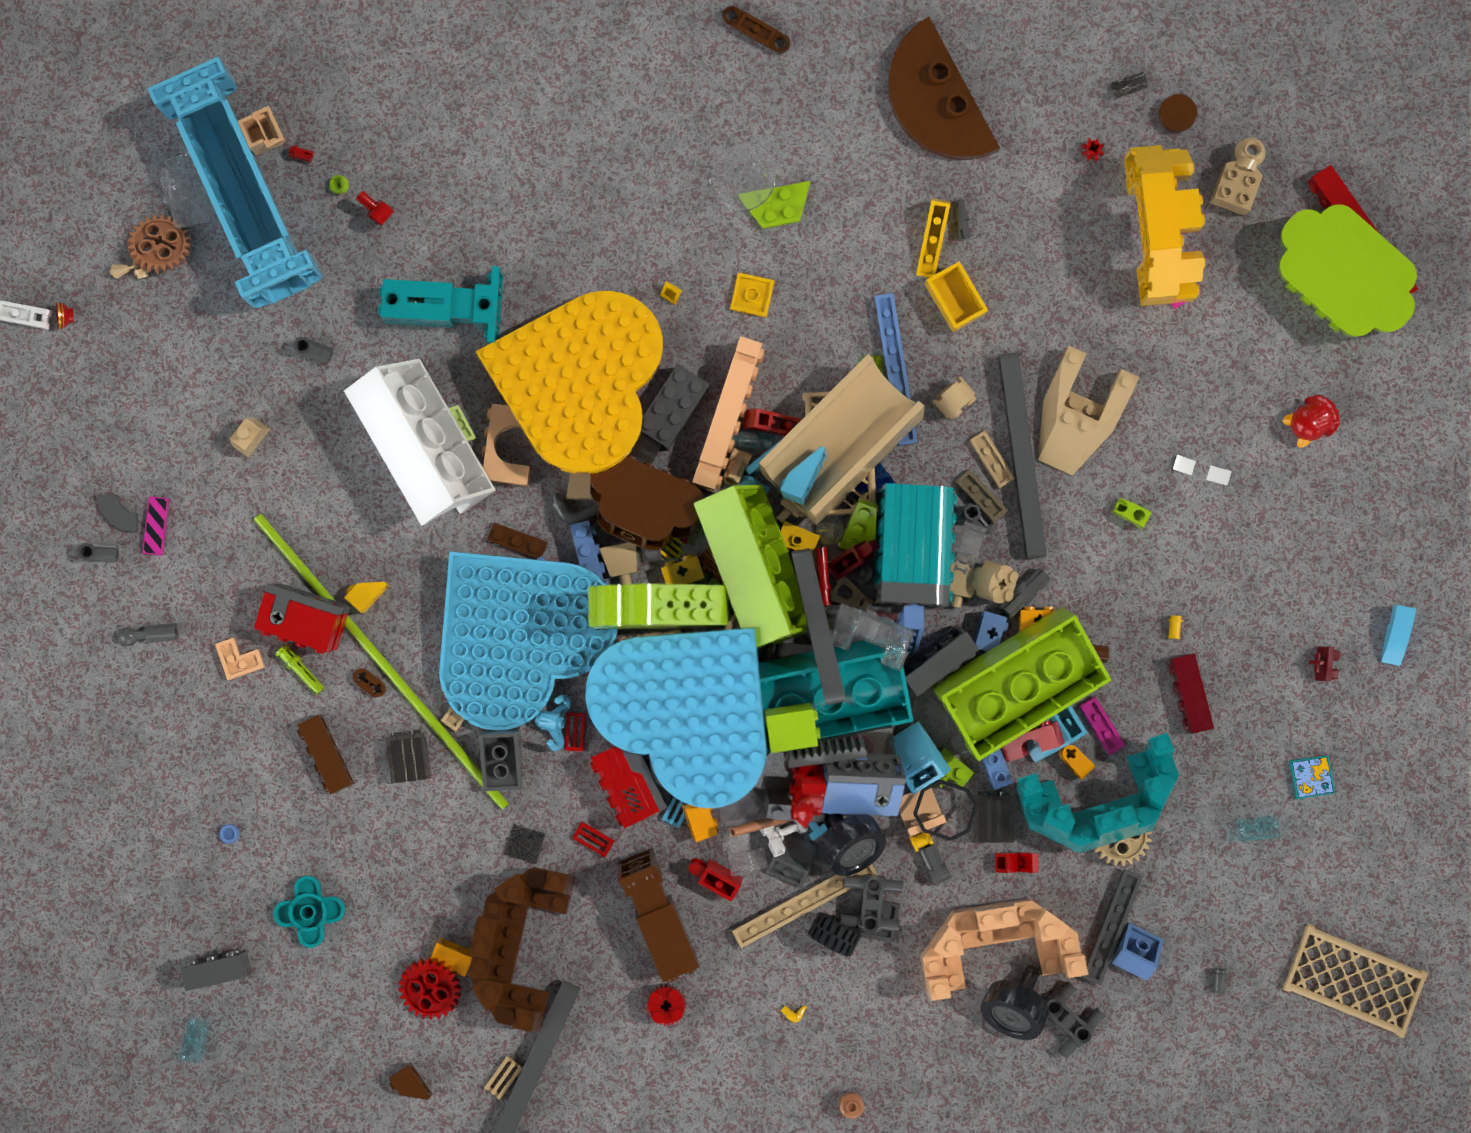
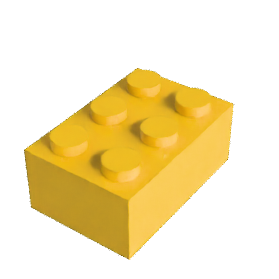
M960 261L928 278L924 284L952 333L981 318L988 312L986 305Z

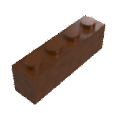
M316 715L298 724V735L307 744V747H305L306 752L310 758L313 757L316 763L314 768L317 774H321L324 780L322 785L325 791L331 795L355 784L323 716Z

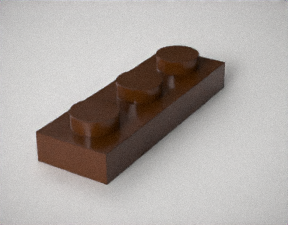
M493 523L487 539L490 542L537 559L544 555L548 544L547 541L497 523Z

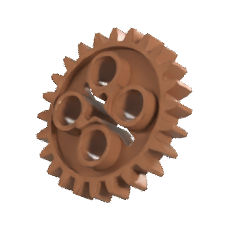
M155 214L153 215V220L145 217V223L139 220L140 227L133 226L135 232H129L131 238L127 240L129 244L128 250L131 252L130 256L134 259L136 265L140 264L141 269L147 266L149 273L152 269H155L156 274L159 273V270H163L164 274H166L168 268L172 272L174 271L173 266L180 268V261L186 263L184 256H190L188 250L192 249L190 244L191 238L188 236L189 232L184 230V224L179 225L178 219L172 222L171 216L164 219L163 214H161L160 219H157ZM153 231H157V232H158V233L155 234V235H151V234H150V233L153 232ZM171 237H176L174 241L168 240ZM144 248H151L149 251H143ZM165 253L169 254L167 257H161Z

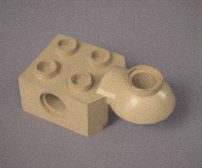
M1252 137L1243 138L1237 143L1234 152L1236 161L1227 162L1223 166L1210 200L1211 204L1244 216L1251 210L1263 177L1257 166L1263 162L1266 154L1263 143ZM1247 148H1252L1255 151V155L1249 154Z

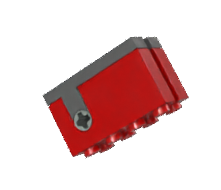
M271 583L266 585L254 629L260 630L259 633L265 636H271V634L278 636L277 639L283 642L294 641L298 647H312L314 652L320 654L330 653L331 650H338L348 617L347 613H349L351 606L282 583Z

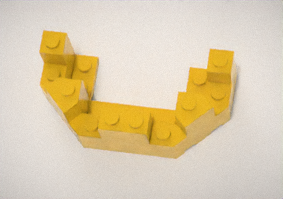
M1161 145L1130 148L1124 158L1128 195H1136L1143 261L1136 270L1140 305L1149 306L1193 302L1197 295H1199V285L1196 282L1203 280L1205 257L1202 251L1182 252L1184 237L1180 233L1199 232L1203 225H1205L1204 213L1201 214L1203 197L1201 194L1199 195V189L1177 191L1175 189H1177V181L1189 180L1192 174H1194V163L1187 149L1163 150Z

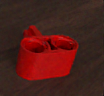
M361 191L356 197V200L369 210L366 215L376 221L379 226H383L395 212L382 200L376 202L365 191Z

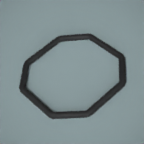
M938 780L921 790L913 814L924 833L952 841L970 832L978 806L969 789L944 780ZM939 784L965 791L974 806L967 829L952 837L925 829L917 814L924 792Z

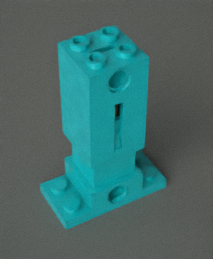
M492 266V271L488 272V283L490 285L475 284V289L455 288L453 283L383 279V285L380 284L379 295L382 296V301L378 304V315H381L380 317L386 324L455 328V323L474 324L477 329H485L484 340L488 344L495 343L500 338L504 274L500 266ZM485 305H489L487 309L483 310Z

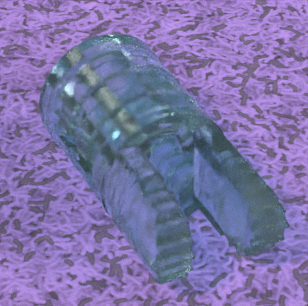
M739 431V448L770 449L773 447L772 441L774 436L770 433Z

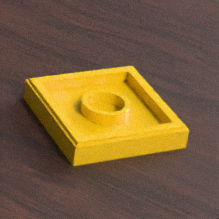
M738 272L730 310L767 318L775 280Z

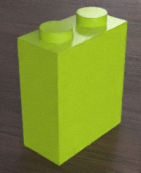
M811 703L764 710L771 753L818 746L817 739H821L819 727H815L818 714L817 709H813Z

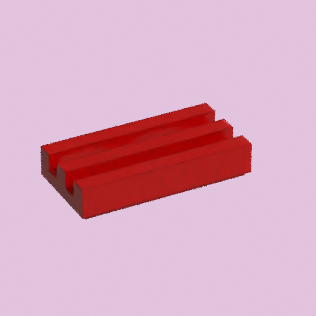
M567 712L564 751L584 752L586 713ZM571 716H574L573 747H569ZM578 716L582 717L580 747H577Z
M581 821L572 839L603 857L607 856L615 842L614 839ZM583 827L607 840L609 844L603 843L581 829ZM579 833L587 837L588 839L592 840L593 842L599 844L600 846L604 847L605 851L603 852L597 847L579 838Z

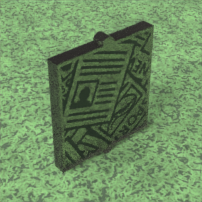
M513 824L510 837L507 838L508 843L504 855L537 864L540 851L543 850L542 845L546 833Z

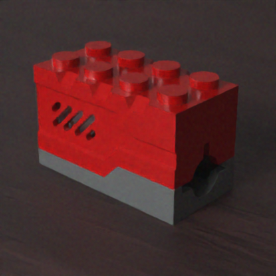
M614 746L591 758L593 762L590 763L593 772H598L601 777L598 780L600 787L603 791L607 790L610 796L607 798L611 809L615 807L618 813L615 818L619 826L623 825L624 828H627L668 807L643 754L628 752Z

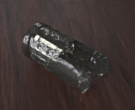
M1140 72L1139 74L1137 73L1111 82L1110 87L1116 90L1114 95L1116 98L1148 88V82L1144 72Z

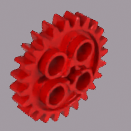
M430 957L425 962L420 958L418 963L413 961L411 966L408 965L401 974L402 978L399 984L402 986L399 987L398 991L404 993L401 994L400 999H406L403 1005H410L409 1012L413 1009L416 1010L415 1016L422 1013V1019L426 1015H429L430 1020L435 1015L440 1019L442 1014L447 1016L449 1011L452 1012L455 1006H457L458 999L461 996V993L458 991L462 988L461 985L457 984L461 979L454 978L457 971L450 972L452 966L450 965L446 968L444 966L445 961L439 964L438 958L434 962H431ZM429 973L434 974L436 976V979L431 978ZM413 983H418L420 988L416 987ZM440 989L445 990L447 994H442ZM424 998L429 999L431 1004L426 1003Z

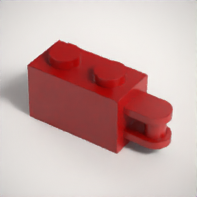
M693 858L688 867L690 873L699 877L698 884L732 902L741 887L742 876L710 858L707 863L698 858Z

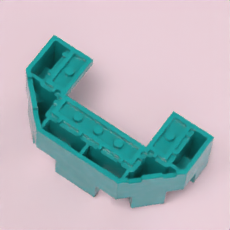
M1164 733L1149 738L1144 752L1126 757L1139 793L1072 813L1069 804L1062 805L1054 780L1040 783L1037 773L1019 778L1016 794L1028 828L1046 836L1048 839L1071 848V850L1077 853L1153 831L1179 777L1173 760L1175 750L1169 734Z

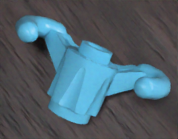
M565 694L559 695L554 700L556 704L562 703L553 711L544 710L537 714L536 726L542 730H548L556 742L555 744L551 739L547 741V745L552 751H560L565 745L561 729L565 726L564 715L572 706L571 698Z

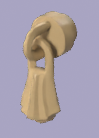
M134 260L133 266L112 264L109 271L110 275L116 279L133 268L135 270L134 275L138 279L149 277L147 266L144 269H138L140 264L136 265Z

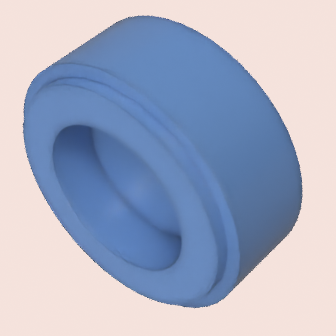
M227 824L220 829L219 836L224 843L230 844L238 840L240 831L236 825Z

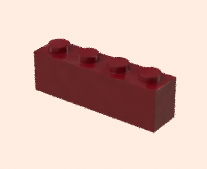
M1195 653L1169 659L1170 663L1167 664L1168 671L1174 677L1175 682H1172L1175 694L1178 693L1180 700L1177 701L1179 711L1183 712L1184 720H1182L1184 730L1188 731V734H1194L1214 729Z

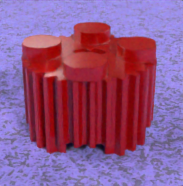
M669 983L667 985L663 984V986L659 985V988L656 987L650 993L647 1000V1010L650 1018L652 1017L655 1023H660V1025L663 1023L664 1026L668 1024L669 1026L670 1023L673 1025L674 1022L677 1023L683 1017L686 999L683 992H680L681 989H677V986L674 988ZM664 1000H668V1003L672 1004L669 1006V1009L662 1007Z

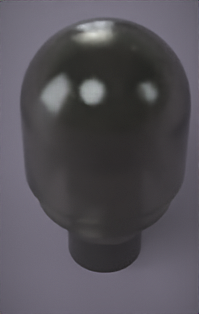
M768 644L767 651H764V654H762L761 662L777 659V654L775 653L776 645Z

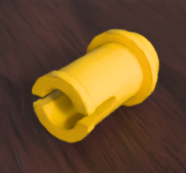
M1170 615V619H1168L1170 621L1168 638L1180 639L1181 622H1183L1181 620L1182 616Z

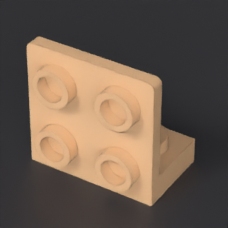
M932 788L926 790L917 814L925 829H931L946 823V820L940 811ZM921 790L915 794L911 792L902 796L899 812L909 836L923 832L913 814Z

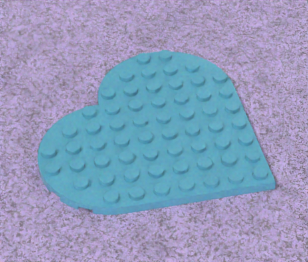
M450 551L439 675L442 691L452 709L469 721L470 724L488 730L513 729L533 719L549 701L554 689L555 679L577 677L590 671L599 656L614 645L618 629H594L593 627H588V587L606 585V583L594 572L573 563Z
M755 627L632 637L609 647L596 660L590 670L585 692L587 709L593 724L606 740L618 748L637 754H649L656 777L671 795L692 806L718 808L740 800L755 786L765 767L767 755Z

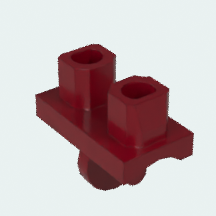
M1318 646L1315 660H1309L1308 663L1314 665L1313 672H1316L1315 681L1331 682V680L1338 679L1339 671L1338 669H1332L1333 661H1339L1340 651L1334 650V647Z

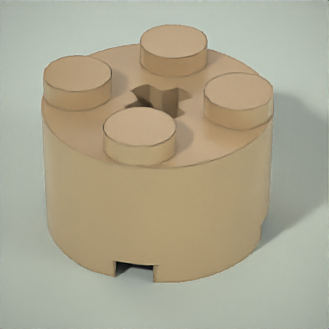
M961 376L956 378L957 381L954 384L951 382L936 396L938 400H932L933 404L947 419L949 417L950 419H955L962 413L961 408L963 406H969L977 399L974 396L976 393Z
M993 561L983 562L984 565L978 567L973 576L972 585L977 592L975 594L979 598L996 603L1011 601L1018 573L1010 566Z

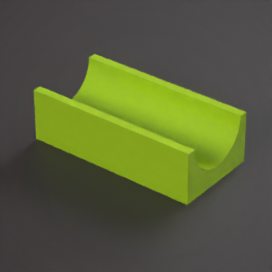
M734 485L695 502V509L741 628L755 627L757 648L771 642L777 645L809 632L794 565L763 485Z
M1060 607L946 676L940 683L933 684L931 688L956 724L964 739L966 749L980 761L1112 680L1077 616L1066 608Z

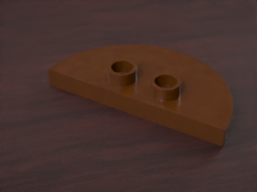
M930 17L925 18L905 35L892 59L888 78V94L897 122L907 136L917 145L940 157L955 160H973L999 152L1000 147L933 22Z

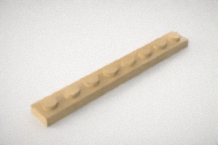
M871 864L866 869L849 876L862 877L864 874H878ZM835 874L733 929L732 932L740 947L743 948L852 888H844V876Z

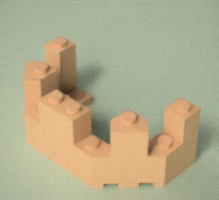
M1029 898L952 910L920 955L927 995L931 1001L951 998L950 991L966 988L960 955H964L963 949L1035 937L1042 976L1063 973L1068 978L1088 975L1085 955L1080 950L1078 933Z

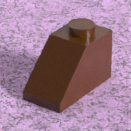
M411 1062L389 1078V1085L392 1090L402 1096L428 1100L433 1095Z

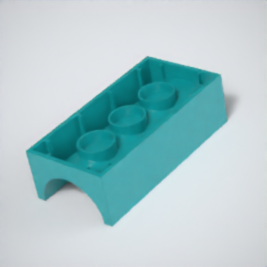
M891 634L834 647L846 701L840 703L825 704L813 651L758 663L767 753L771 752L765 709L811 703L813 709H817L818 714L815 727H819L821 739H817V742L913 722L901 652L894 635Z

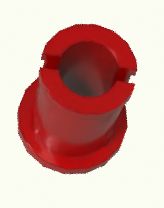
M291 145L289 157H292L293 160L296 158L309 163L312 162L311 158L314 156V151L299 148L298 145Z

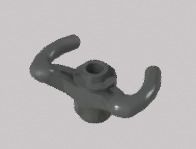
M969 503L960 512L956 513V517L961 515V518H957L956 522L976 525L984 534L992 533L997 525V522L993 524L991 521L987 524L981 516L977 504ZM968 511H971L973 513L972 518H970L969 514H967Z

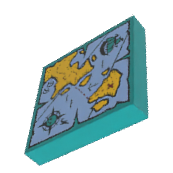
M1329 755L1289 761L1295 799L1335 794Z

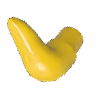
M785 1005L781 1012L788 1020L797 1023L802 1019L807 1006H802L794 1013L793 1010H790Z

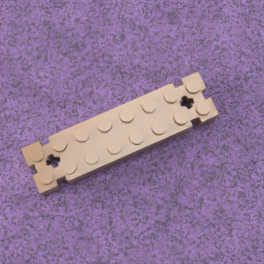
M740 336L692 484L697 488L715 493L716 489L720 490L723 477L720 475L722 471L725 472L729 459L726 457L728 453L732 454L735 440L732 439L734 435L739 433L741 426L739 418L744 417L747 408L745 400L750 399L753 386L750 384L751 381H756L759 369L756 366L757 363L761 364L765 350L762 349V343Z

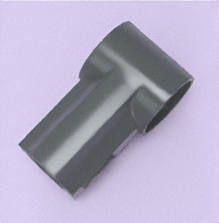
M298 337L293 344L295 351L301 356H307L326 364L329 363L333 355V348L309 340L306 337ZM302 342L308 343V348L305 351L299 350V345Z
M83 543L78 547L77 554L81 559L89 562H117L119 546ZM91 547L92 554L89 557H85V549Z
M935 844L919 850L934 886L952 878Z

